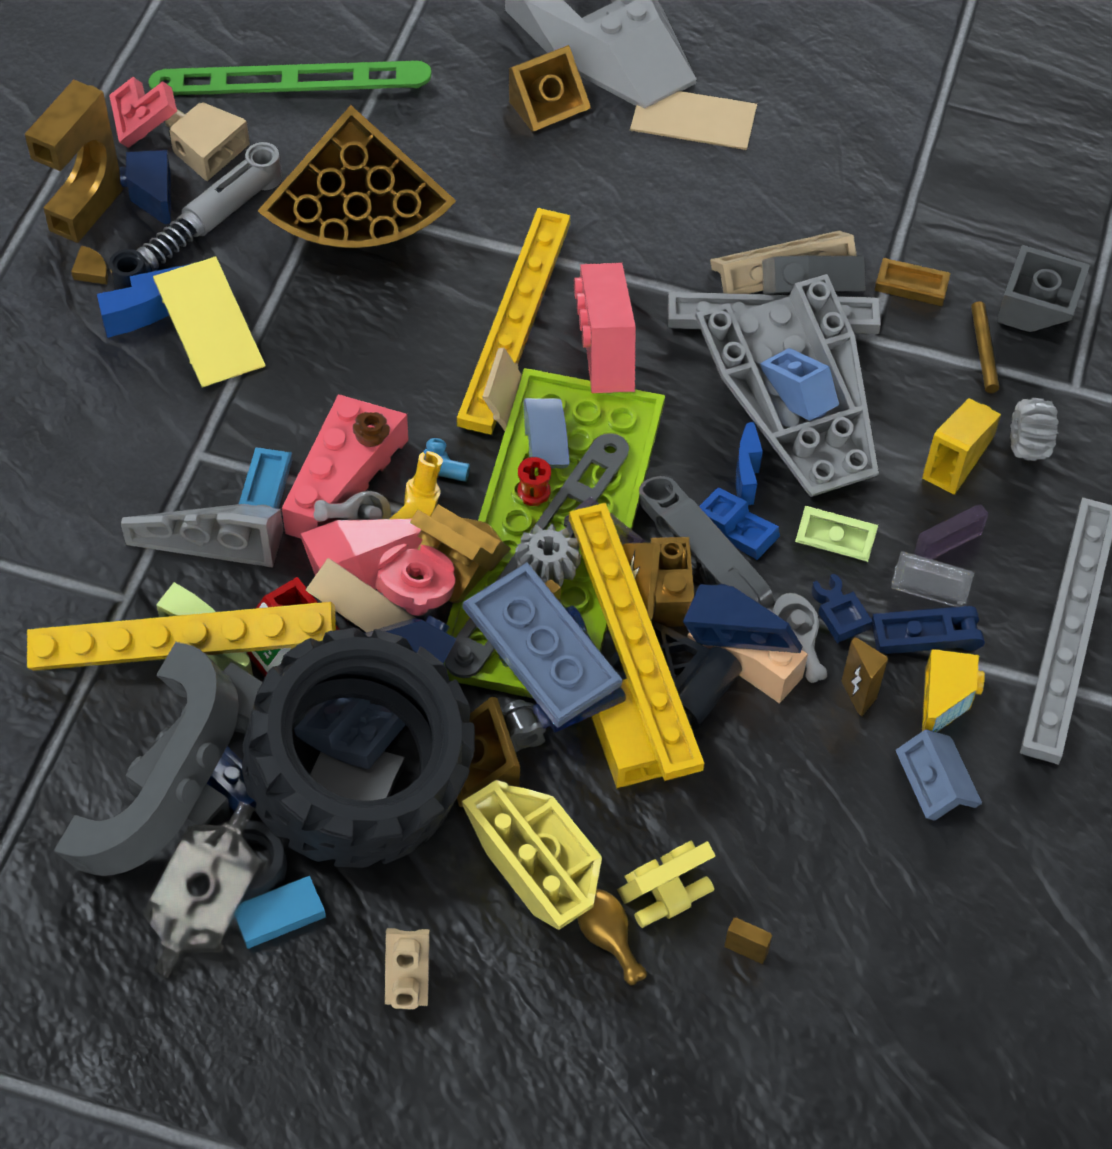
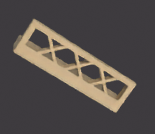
M835 231L719 257L710 261L712 270L721 274L723 293L751 294L763 291L762 260L776 256L805 255L856 256L854 235Z

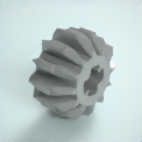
M1041 398L1023 399L1015 406L1009 438L1011 439V449L1016 457L1036 461V459L1050 457L1053 453L1059 421L1057 419L1058 411L1052 401H1044Z
M553 523L550 524L548 530H542L536 524L533 534L523 533L521 544H518L516 548L517 568L528 562L544 583L551 579L561 587L564 579L573 580L576 569L581 563L577 538H569L570 533L567 528L558 532L555 531Z

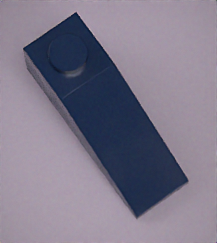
M700 584L683 620L695 641L701 645L801 653L803 648L788 622L735 587L726 584Z

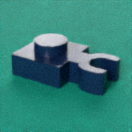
M836 574L830 575L829 585L832 588L831 590L823 589L818 581L813 582L812 596L817 602L822 604L818 614L837 643L871 629L872 619L854 592L843 595L841 592L842 581Z

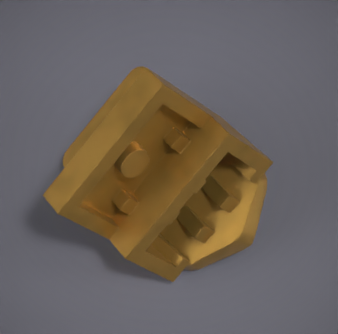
M439 504L431 517L417 510L410 521L411 524L421 529L417 537L421 538L422 542L417 550H420L421 545L430 546L444 553L452 561L455 585L452 596L448 600L452 603L461 602L488 570L492 571L511 549L503 543L489 524L461 518ZM418 575L416 577L410 576L413 579H423V576Z

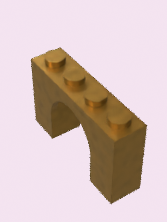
M73 79L25 133V138L32 160L60 172L77 154L70 176L43 208L49 231L78 243L124 188L121 185L120 169L104 93L92 85H86Z

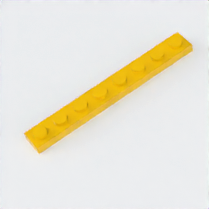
M537 208L459 410L457 427L492 435L497 420L493 419V413L482 396L498 348H505L513 362L519 363L568 232L570 215Z
M606 503L569 511V522L579 543L580 552L664 781L703 771L704 761Z
M332 602L27 629V668L36 671L166 659L175 642L194 646L206 655L294 648L310 638L322 641L326 632L336 630L335 605Z

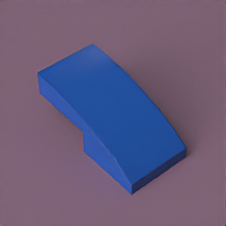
M754 422L747 423L743 431L736 468L737 497L747 501L748 505H754L757 488L755 473L760 472L763 454Z
M719 487L699 506L737 549L756 560L780 537L779 526L749 512L747 501Z

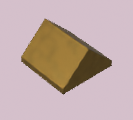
M569 45L509 68V102L531 131H536L591 108Z
M495 697L489 698L470 713V723H473L475 727V751L469 767L470 773L457 797L459 807H463V800L495 780L508 783V786L520 787V765L498 699Z

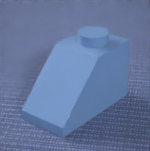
M791 348L760 363L762 371L791 412L810 421L823 417L827 411L839 405L829 366Z

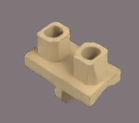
M387 928L385 1004L392 1005L395 1009H415L418 1006H428L430 930L401 931L395 928Z

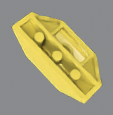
M495 780L462 801V805L486 854L535 917L560 930L593 908L602 857L553 796L526 788L508 786V783Z

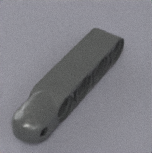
M657 476L649 478L641 484L639 488V503L655 522L662 538L689 537L692 572L702 584H726L733 586L765 608L773 605V593L766 581L697 503L689 498L673 479Z

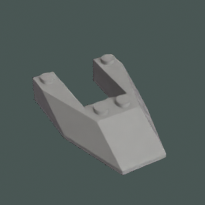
M505 0V11L547 53L569 45L580 77L635 106L638 105L645 109L678 91H683L696 84V77L658 0H610L611 4L583 18L564 0Z

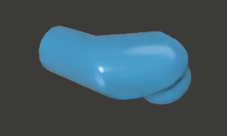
M431 438L426 443L427 449L424 450V454L426 455L427 451L434 452L443 459L438 476L467 482L470 464L450 460L445 452L446 443L442 439Z

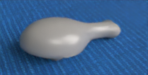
M363 491L354 494L341 504H329L324 500H318L314 504L315 511L313 513L315 520L320 522L328 518L378 520L390 519L391 507L383 495L373 491Z
M796 593L781 595L773 607V613L789 623L803 646L802 650L808 654L805 665L807 680L814 683L818 680L826 679L827 670L820 664L815 652V641L819 629L817 612L808 600Z

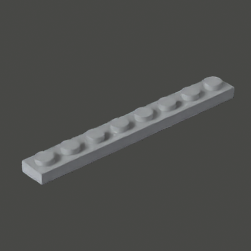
M1082 497L1020 749V754L1058 765L1065 746L1112 541V505Z

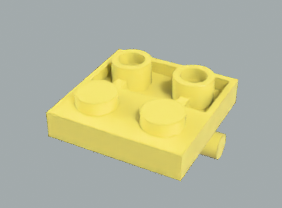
M691 840L660 857L663 865L659 866L657 860L654 859L625 875L628 883L617 889L624 904L652 891L657 902L634 914L641 928L665 916L670 919L691 908V903L714 891L713 884L707 876L686 887L683 886L678 876L714 858L715 854L708 841L695 847Z

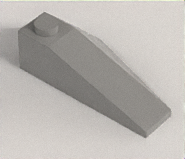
M236 504L123 517L121 521L126 545L273 567L283 534L281 510L262 504L257 506Z

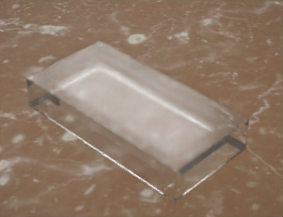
M901 551L890 588L954 607H963L966 604L975 572Z

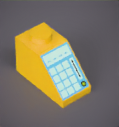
M931 650L925 669L922 731L927 729L938 732L971 708L975 694H982L985 673L984 671H978L979 655Z

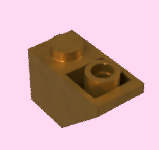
M689 537L651 538V543H659L661 546L653 620L666 627L685 626L683 620L694 598Z

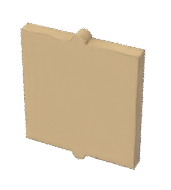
M498 348L482 398L493 413V419L497 420L505 431L522 374L518 370V364L513 362L506 349Z

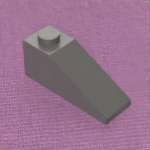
M776 256L762 260L764 295L790 294L795 283L828 274L836 293L866 291L864 256Z

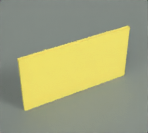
M217 257L153 276L163 299L162 302L168 310L189 357V363L192 364L202 388L266 366Z

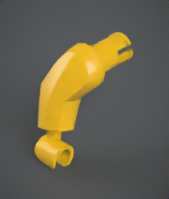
M427 451L426 455L424 452L419 455L416 474L414 478L406 483L404 506L390 519H412L417 510L431 517L441 492L437 484L438 474L443 463L441 456Z

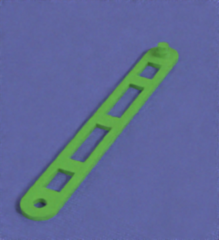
M422 61L179 68L156 71L149 78V87L152 90L162 81L169 80L170 82L167 85L172 87L173 95L382 88L417 89L427 84L432 74L430 66ZM372 71H396V79H369V73ZM353 72V80L298 82L299 74ZM282 74L281 82L227 84V76ZM211 77L210 85L184 86L185 78Z

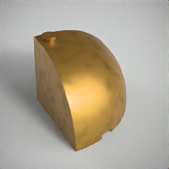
M350 105L261 206L258 212L285 231L305 240L329 246L361 248L394 242L414 234L443 215L456 200Z

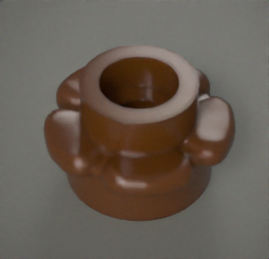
M377 412L361 413L356 417V423L353 424V433L359 443L368 447L380 445L390 432V427L386 424L387 419Z

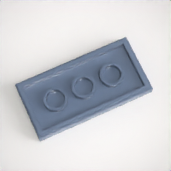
M528 562L463 602L465 612L557 728L622 685L623 680Z

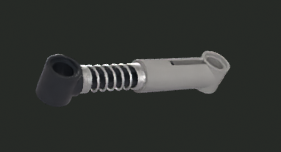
M267 142L251 145L246 150L245 160L185 206L177 220L170 223V227H165L163 232L156 234V238H151L149 243H144L143 247L137 250L123 249L114 253L110 258L109 266L115 290L132 287L130 276L156 271L159 268V262L165 263L166 257L172 258V252H179V246L185 247L187 240L192 242L193 236H205L259 191L277 187L282 179L278 149L273 144Z

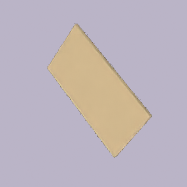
M678 91L645 109L636 105L630 131L747 150L757 104Z

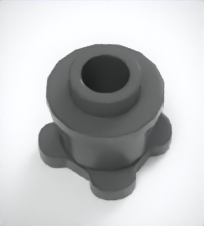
M516 700L504 707L502 714L515 752L523 748L539 746L545 742L543 733L546 731V727L542 722L537 723L535 717L537 709L533 703Z

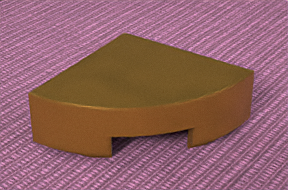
M81 246L71 271L73 280L107 285L108 272L103 257L95 250Z

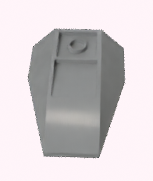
M828 274L795 283L789 297L735 313H733L730 304L727 303L695 314L722 380L810 497L860 482L879 474L855 335ZM791 348L829 366L839 405L827 411L823 417L810 421L791 412L762 371L760 363Z

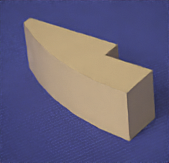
M327 558L306 589L308 593L320 601L332 602L335 605L336 612L365 632L416 618L329 558Z

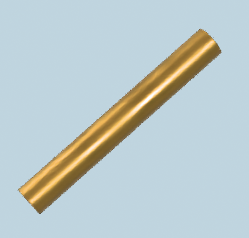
M975 302L971 305L985 391L987 393H995L999 390V382L986 307L983 302Z

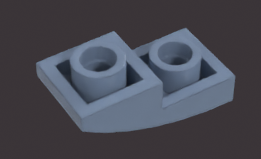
M525 398L523 400L525 436H528L529 458L538 457L544 459L551 468H567L569 466V450L561 399Z

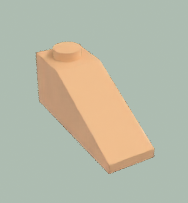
M689 633L687 638L695 641L691 633ZM703 645V646H705V647H707V648H709V649L712 648V647H719V646ZM721 647L732 653L740 662L742 672L739 676L779 704L803 678L808 656L803 650H801V653Z

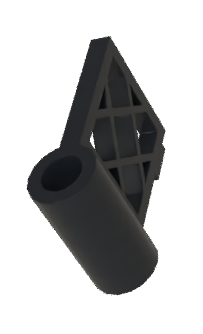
M651 619L650 621L656 636L662 640L660 647L663 655L665 654L667 665L691 729L695 730L699 728L741 674L742 666L738 659L726 649L721 647L709 649ZM616 650L608 662L621 679L624 680L627 679L626 675L616 670L621 664ZM687 651L695 656L688 663L673 665L670 653Z

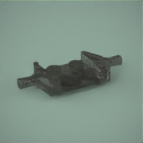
M239 801V805L229 824L224 822L222 826L200 824L188 826L143 912L148 923L163 940L161 944L165 946L152 971L169 978L179 955H183L184 951H222L224 946L220 942L257 869L263 870L266 865L243 837L245 834L243 830L255 811L254 807ZM201 875L209 876L211 887L208 893L202 897H194L190 889L193 880Z

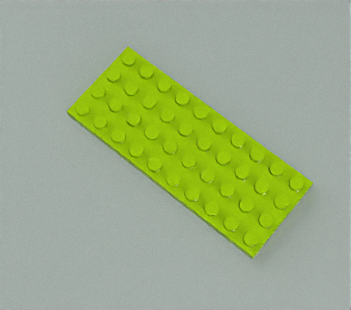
M524 368L478 521L489 524L503 543L511 549L492 571L488 570L461 602L453 603L447 625L450 626L447 634L454 638L457 637L470 618L463 609V602L495 583L514 556L518 544H521L523 533H530L594 440L600 435L607 433L623 437L628 443L629 453L627 459L595 505L606 503L621 544L629 543L639 505V488L645 481L664 407L665 395L636 389L635 392L591 393L589 380ZM525 398L561 399L567 431L569 466L567 468H551V478L548 482L551 487V495L548 501L539 506H529L524 504L518 497V485L520 483L518 466L523 460L529 458L528 436H525L523 400ZM612 446L604 449L607 453H614L616 451ZM591 463L578 482L593 489L606 469ZM535 468V476H538V468ZM530 488L531 496H534V488ZM567 497L545 530H548L551 523H553L557 532L565 529L570 523L569 511L579 509L582 503ZM581 554V563L576 569L573 580L564 579L561 586L560 603L601 653L608 625ZM478 627L469 637L482 645H485L488 641ZM494 650L481 671L472 677L459 678L447 670L450 681L456 679L458 683L533 698L496 650Z

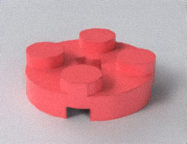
M408 544L397 545L386 551L380 559L375 585L376 589L389 601L405 608L409 614L415 616L424 615L428 609H434L445 604L451 598L455 585L452 561L444 553L430 546L421 545L420 550L407 549ZM418 575L423 576V579H413L410 576L416 577Z

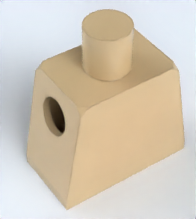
M198 103L186 114L177 109V112L165 121L166 126L170 128L169 132L174 153L206 181L211 179L250 145L246 120L206 103Z

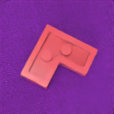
M132 77L109 95L119 142L127 148L143 139L149 132L177 112L172 87L163 81L145 94L142 82Z

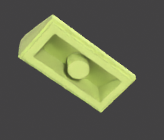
M805 506L795 542L868 562L878 525Z

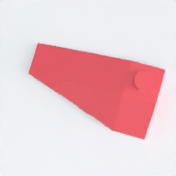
M412 519L339 520L300 534L315 576L327 558H329L375 590L380 559L383 554L392 547L402 544H408L407 549H418L422 542V539L417 537L421 529L410 523Z

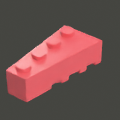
M622 263L580 264V277L574 278V296L577 301V314L579 315L580 331H582L583 348L587 350L591 393L635 392L636 326Z
M338 394L283 504L282 515L285 534L301 538L300 534L341 520L328 518L322 522L316 521L313 516L315 502L324 500L329 504H341L354 494L366 491L370 480L379 470L383 471L391 462L390 457L398 448L402 449L408 442L407 414ZM377 412L387 419L386 424L389 425L390 432L380 445L368 447L358 442L353 433V424L356 423L355 419L359 414Z

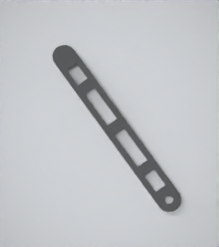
M613 433L597 437L536 524L542 530H545L567 497L582 503L579 509L594 506L627 459L629 453L627 441L620 435ZM612 446L616 451L614 453H607L604 449ZM591 463L606 469L593 489L578 482ZM569 523L566 528L570 533L569 538H572L574 533ZM515 554L496 581L517 569ZM469 618L457 635L456 641L445 660L447 670L459 678H469L479 673L495 650L489 641L482 645L469 638L477 627L471 618Z

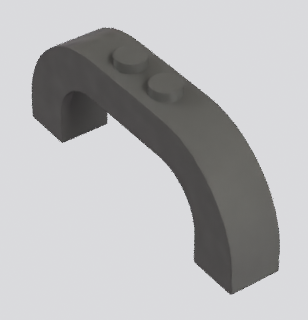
M175 642L156 675L178 696L187 698V707L181 722L137 798L123 812L107 820L94 821L74 815L57 844L54 852L78 870L94 875H115L132 870L159 853L174 838L186 821L227 748L238 719V694L230 677L200 649L188 644Z

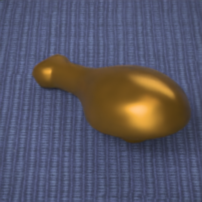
M597 888L593 908L577 918L582 933L591 943L615 955L624 970V980L630 986L635 985L638 981H642L647 977V972L642 965L637 963L628 946V918L621 903L612 894Z

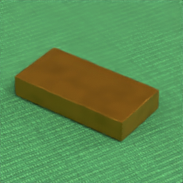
M883 258L875 291L943 306L951 273Z

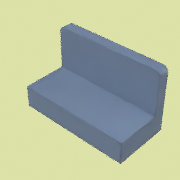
M925 729L895 750L926 819L937 820L959 804L973 808L982 804L950 736Z

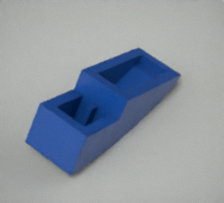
M187 265L130 276L132 287L97 294L107 338L137 330L169 316L153 276Z

